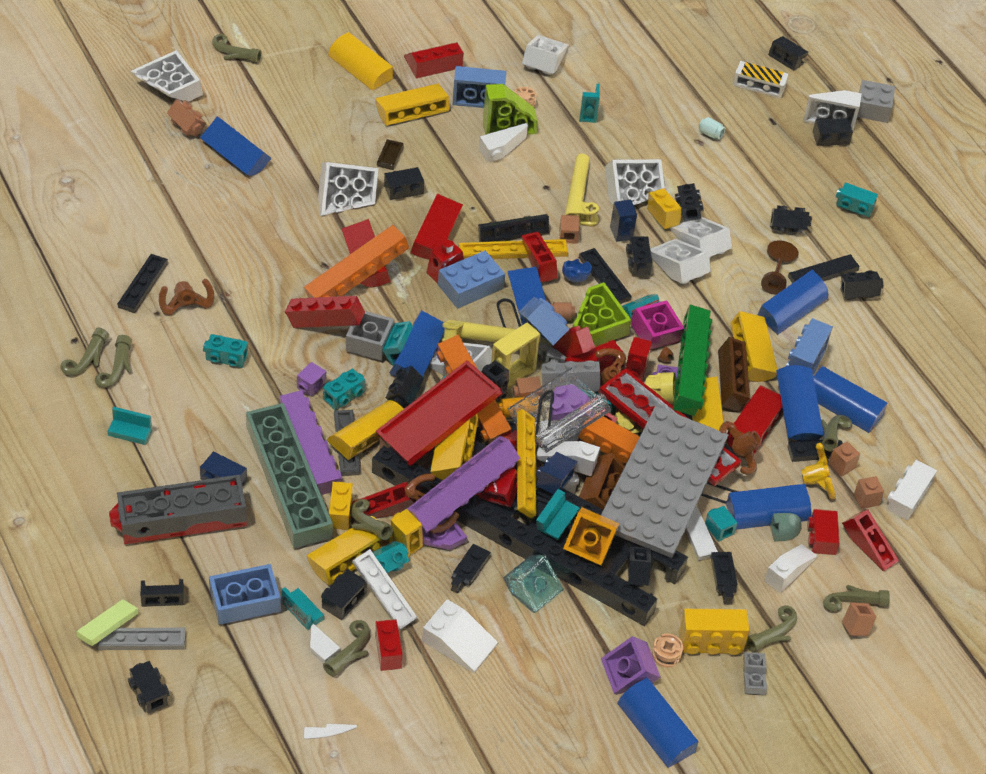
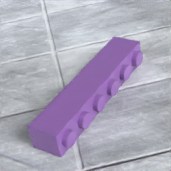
M302 390L281 395L280 404L284 403L320 494L331 493L332 483L342 482V476L339 470L336 471L335 459L333 455L329 454L328 442L322 438V428L316 424L315 412L310 410L309 398L304 396Z
M499 436L408 507L407 510L422 524L423 531H432L438 526L439 522L449 518L458 507L467 504L473 495L482 492L487 484L497 480L505 470L512 468L520 457L509 439Z

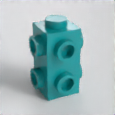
M846 182L843 188L838 189L836 198H838L837 206L870 217L878 197L877 193Z
M211 334L208 341L204 342L203 352H205L206 360L243 368L248 356V341Z
M353 368L343 372L338 378L323 386V400L335 411L340 407L346 406L349 401L360 397L365 392L364 376Z
M393 541L372 552L386 573L398 571L404 567L403 564L409 562L408 550L401 542Z

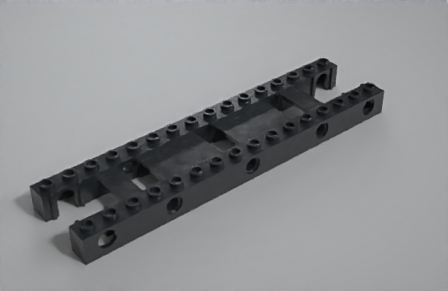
M475 440L472 457L486 446ZM384 445L372 458V473L394 486L404 482L409 484L410 481L423 474H432L431 466L428 469L416 463L409 466L396 452ZM384 467L389 468L394 473L395 477L390 476L385 471ZM435 477L433 481H426L417 485L416 490L426 494L443 480ZM536 486V495L550 501L554 494ZM563 488L562 491L565 492L566 501L580 507V509L583 507L599 515L602 514V509ZM475 494L469 499L467 504L455 510L459 513L456 521L642 626H645L655 613L658 598L654 597L652 593L649 594L638 587L632 586V584H628V581L616 575L629 559L630 546H643L615 535L602 565H597L586 558L563 549L569 536V531L565 530L560 539L556 540L537 529V518H534L529 526L513 518L517 510L481 500ZM651 550V569L653 568L654 561L661 562L666 567L664 578L666 582L676 584L685 572L688 556L676 550L671 558ZM623 602L632 605L635 609V612L628 610L624 606Z

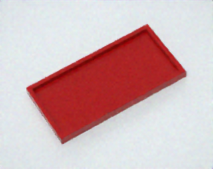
M465 361L376 430L378 437L411 466L503 393L495 383L469 361Z

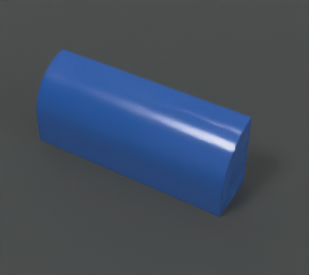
M218 116L200 137L249 176L258 174L272 159Z
M536 267L507 271L518 312L533 297L537 299L542 298L546 301ZM520 315L521 323L524 325L527 321Z
M811 270L765 302L757 315L765 317L766 324L779 335L828 299L827 286Z
M421 310L413 323V328L402 352L398 354L389 373L395 376V373L400 368L413 366L423 376L444 333V327H442L444 322Z
M791 365L776 370L788 438L797 441H811L822 438L824 432L812 369L800 365Z
M822 366L813 376L818 404L836 415L847 416L852 421V424L869 433L884 415L888 404L886 401Z
M805 484L731 492L728 494L726 502L729 513L738 522L736 530L770 526L774 513H793L799 516L801 522L808 521V517H811V502Z
M648 677L630 687L620 697L617 704L667 768L696 753L699 741Z

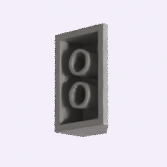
M569 361L566 363L548 362L542 364L543 393L548 390L554 391L555 387L570 384L585 392L598 391L600 388L599 362Z

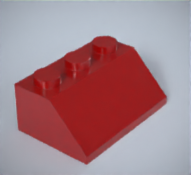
M458 42L408 53L404 55V58L417 79L455 70L456 66L463 67L464 52Z

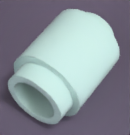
M709 117L702 119L699 124L700 132L713 139L717 138L720 140L725 133L726 128L723 127V124Z

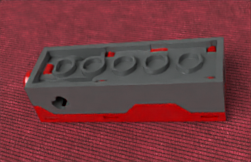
M240 475L117 492L118 503L109 511L110 524L113 528L122 532L124 545L247 526L246 504Z

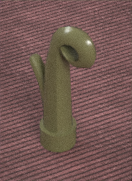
M217 34L213 37V46L221 52L230 54L224 56L225 60L248 59L251 62H260L262 56L260 49L225 45L228 39L224 34Z
M96 328L80 362L77 364L70 359L64 360L60 365L62 372L66 375L79 374L92 360L94 361V366L98 367L100 351L103 344L109 338V333L103 328Z
M117 336L111 375L100 373L96 376L95 383L99 387L107 388L112 386L118 380L123 367L126 368L127 372L131 371L128 352L132 339L129 336Z
M834 416L830 419L828 425L823 419L821 420L824 430L822 445L825 450L833 451V449L837 448L839 441L837 437L838 425L843 428L852 427V421L847 416Z
M359 499L354 502L351 508V515L360 524H353L352 528L373 532L383 540L389 539L393 533V527L385 521H378L363 513L369 508V501Z
M846 585V589L849 591L829 594L823 600L824 607L834 612L841 609V602L869 603L880 607H889L890 594L889 590H879L876 592Z
M787 605L781 606L778 609V615L784 622L758 634L754 633L748 636L746 641L747 648L751 652H756L770 643L790 641L791 637L783 634L789 631L797 621L795 609Z
M356 620L350 624V631L358 636V638L323 664L327 674L335 677L346 664L368 655L366 650L358 652L370 636V628L365 621Z

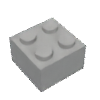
M862 80L859 93H862L857 117L888 123L893 105L895 86Z
M365 311L360 324L350 326L347 332L346 351L382 361L384 356L382 349L394 325V319Z

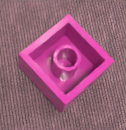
M667 300L636 308L631 318V325L638 337L652 341L651 349L679 342L685 329Z

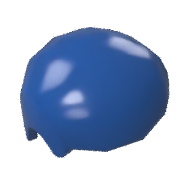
M578 258L573 261H565L562 267L563 275L574 283L585 281L592 270V266L588 261L582 264Z

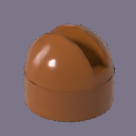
M664 346L658 360L670 362L671 359L668 356L673 357V352L670 348Z

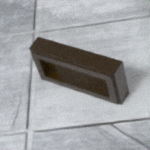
M387 139L378 158L377 167L394 170L404 143Z

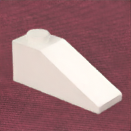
M527 123L480 136L479 150L486 161L491 162L504 158L527 137Z
M582 441L541 442L536 453V459L546 462L547 458L552 457L557 451L578 461L575 468L576 472L592 476L597 464L600 447Z
M802 544L781 555L768 567L765 582L781 593L817 558V555Z

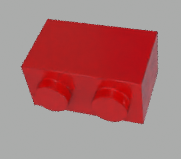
M580 325L569 328V331L552 347L565 357H570L594 349L595 345L588 326L580 328Z
M634 337L628 352L626 369L643 381L648 366L652 341Z
M814 509L812 516L808 517L807 528L811 529V533L808 535V545H811L813 553L836 555L839 546L838 511Z
M397 619L376 621L375 638L380 670L402 669L403 655Z

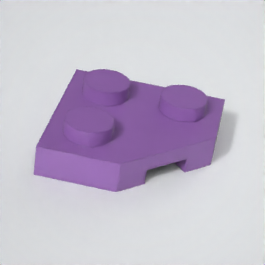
M573 384L555 387L551 421L587 415L590 405L588 395Z
M449 518L443 519L438 525L443 524ZM456 522L449 529L441 533L432 534L430 531L425 532L422 530L424 545L451 550L467 542V536Z

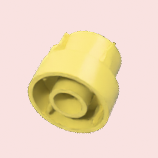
M675 372L648 375L646 385L673 405L676 386Z

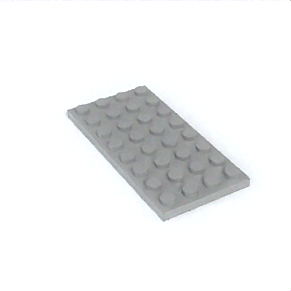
M655 406L601 516L620 523L615 535L672 558L729 434L721 433L716 429Z

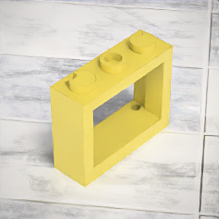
M528 322L493 344L491 363L496 360L509 370L507 389L516 384V378H525L536 371L540 333ZM520 349L519 359L510 364L511 354Z

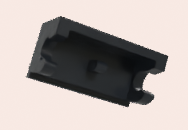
M782 36L772 42L768 55L794 71L803 65L802 59L808 55V51Z
M179 579V585L146 586L145 580H141V606L184 605L183 579Z

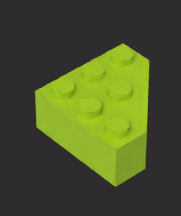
M504 84L486 85L483 112L485 135L525 123L528 125L527 135L537 133L538 120L535 108Z
M603 282L587 289L573 327L580 325V328L588 326L596 347L629 335L631 319Z

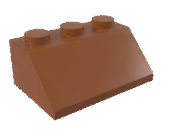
M613 453L598 457L592 476L587 475L579 495L580 498L604 510L625 468Z

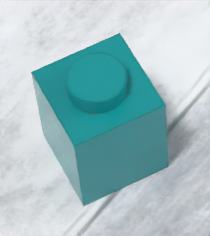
M725 506L710 510L705 521L707 529L718 542L734 535L738 523Z

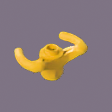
M817 443L816 450L819 461L816 464L806 466L805 469H801L805 485L818 484L828 493L829 499L834 500L836 494L832 480L829 478L830 472L824 447L821 443Z

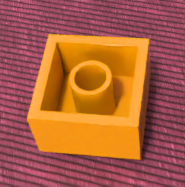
M582 507L577 514L563 549L602 565L620 523Z

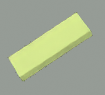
M122 599L77 630V637L93 646L136 616L138 608Z

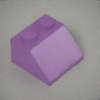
M630 637L601 658L612 690L616 695L625 693L630 687L647 677L652 683L661 678L648 643L636 637Z

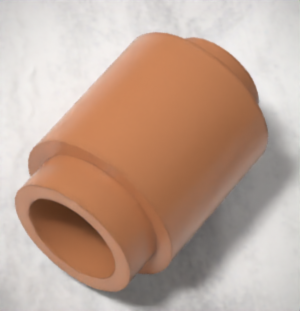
M553 302L551 304L555 309L554 311L566 321H571L572 317H575V306H572L571 302Z

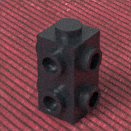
M695 183L677 186L678 193L675 194V199L680 204L684 222L701 219V212L704 211L702 201H699L701 200L700 190H696Z
M777 205V209L772 208L770 226H775L774 230L785 231V228H792V232L802 233L803 230H808V226H811L812 216H809L810 212H805V208L795 207L794 210H787L788 206Z
M631 236L630 243L626 244V254L630 256L628 257V268H631L632 275H650L652 257L649 237Z
M868 270L861 273L848 272L847 274H841L840 290L844 298L847 299L880 296L881 289L884 287L883 278H880L877 271Z
M494 360L491 364L485 365L481 372L501 389L503 394L495 399L498 403L501 399H505L508 394L509 370Z
M413 366L400 368L395 373L396 377L389 386V391L385 397L387 400L395 401L403 408L414 402V398L421 389V383L424 379Z
M147 661L136 664L133 668L129 669L130 678H128V683L132 691L136 690L138 694L136 698L140 707H144L149 714L168 706L167 697L170 696L166 684H161V675L157 667L153 668L151 662Z

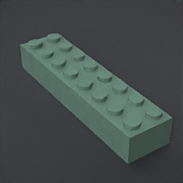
M284 403L246 412V428L293 549L332 539L333 523Z

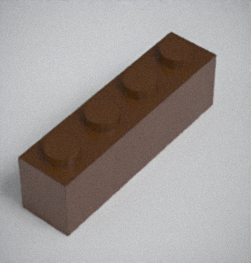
M728 337L718 349L722 407L739 412L750 399L746 342Z

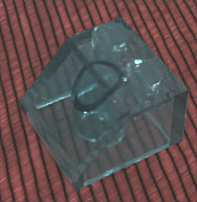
M530 555L503 577L511 594L533 613H536L564 590L546 555Z

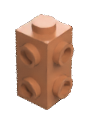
M176 99L167 112L171 117V122L180 126L181 132L189 136L191 134L197 137L206 125V122L202 119L203 115L193 110L192 104L184 100L182 102Z

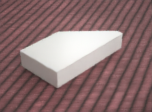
M314 624L311 625L310 652L325 663L330 657H334L340 652V647Z

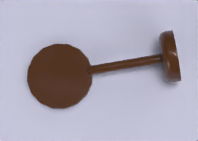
M782 240L773 241L767 246L769 256L778 262L775 272L766 273L761 280L762 288L767 293L775 295L787 286L786 278L779 273L782 262H793L799 255L798 249L792 243Z

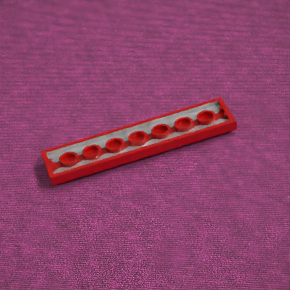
M626 368L599 388L601 395L643 429L655 406L687 418L681 412L673 410V406ZM723 447L708 481L713 486H716L740 466L741 460Z

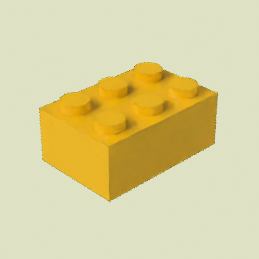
M684 609L679 628V639L683 643L682 653H709L711 655L718 653L743 654L749 634L747 609Z

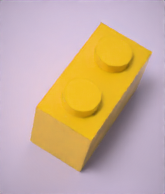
M665 188L649 192L647 210L664 229L680 225L681 207Z
M332 483L329 516L333 523V529L349 530L353 483Z
M407 509L401 513H396L391 519L393 540L401 542L406 546L408 550L407 556L409 557L423 547L422 524Z

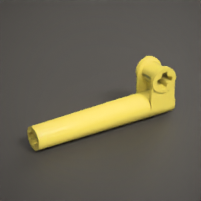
M578 154L574 165L565 215L579 216V225L594 226L599 222L597 216L599 206L593 202H583L590 158L586 154Z
M448 320L442 326L444 327L442 342L456 335H459L461 340L472 339L497 342L516 329Z

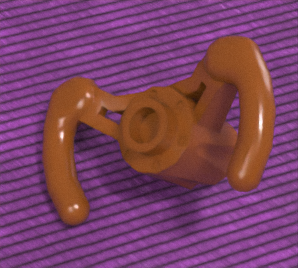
M202 280V284L207 291V298L196 293L189 282L181 281L176 284L174 289L175 295L168 305L166 304L168 288L163 286L158 300L163 314L172 315L178 307L190 304H198L203 308L211 307L214 302V290L209 280Z
M611 348L595 352V356L598 358L609 355L616 357L612 366L607 367L601 373L600 387L621 372V366L626 362L625 353Z
M726 421L722 423L719 431L726 433L728 430L735 438L732 444L734 453L745 456L748 468L743 466L740 472L745 475L753 474L757 467L753 459V451L758 449L762 443L760 436L755 431H748L743 434L737 430L732 422Z
M423 474L410 481L405 487L406 495L415 501L419 500L425 494L417 491L416 486L426 481L435 480V475ZM454 511L448 520L430 532L436 534L449 529L456 522L459 513Z

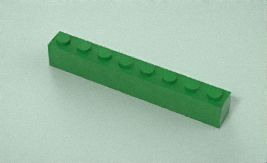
M690 304L683 321L685 329L681 337L673 410L695 416L697 410H701L704 403V398L702 397L705 392L704 384L707 377L705 373L708 367L706 362L709 356L707 351L710 345V327L713 319L710 318V310Z

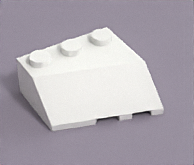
M177 50L131 71V74L169 97L189 102L203 95L199 78Z
M661 159L612 160L605 166L608 196L612 205L615 201L630 199L633 205H637L648 200L649 192L665 188Z
M322 162L318 194L320 216L375 204L379 168Z

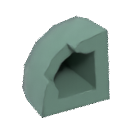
M793 513L773 514L770 528L774 542L791 540L799 535L801 519L798 515Z

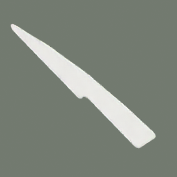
M327 724L325 728L305 727L304 738L332 736L354 729L357 725Z

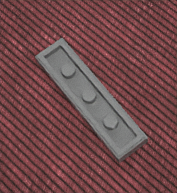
M117 628L98 642V650H185V628Z

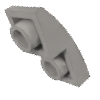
M539 342L537 360L545 361L546 363H565L566 357L562 353Z
M744 652L745 694L766 695L767 683L765 674L767 667L765 653Z

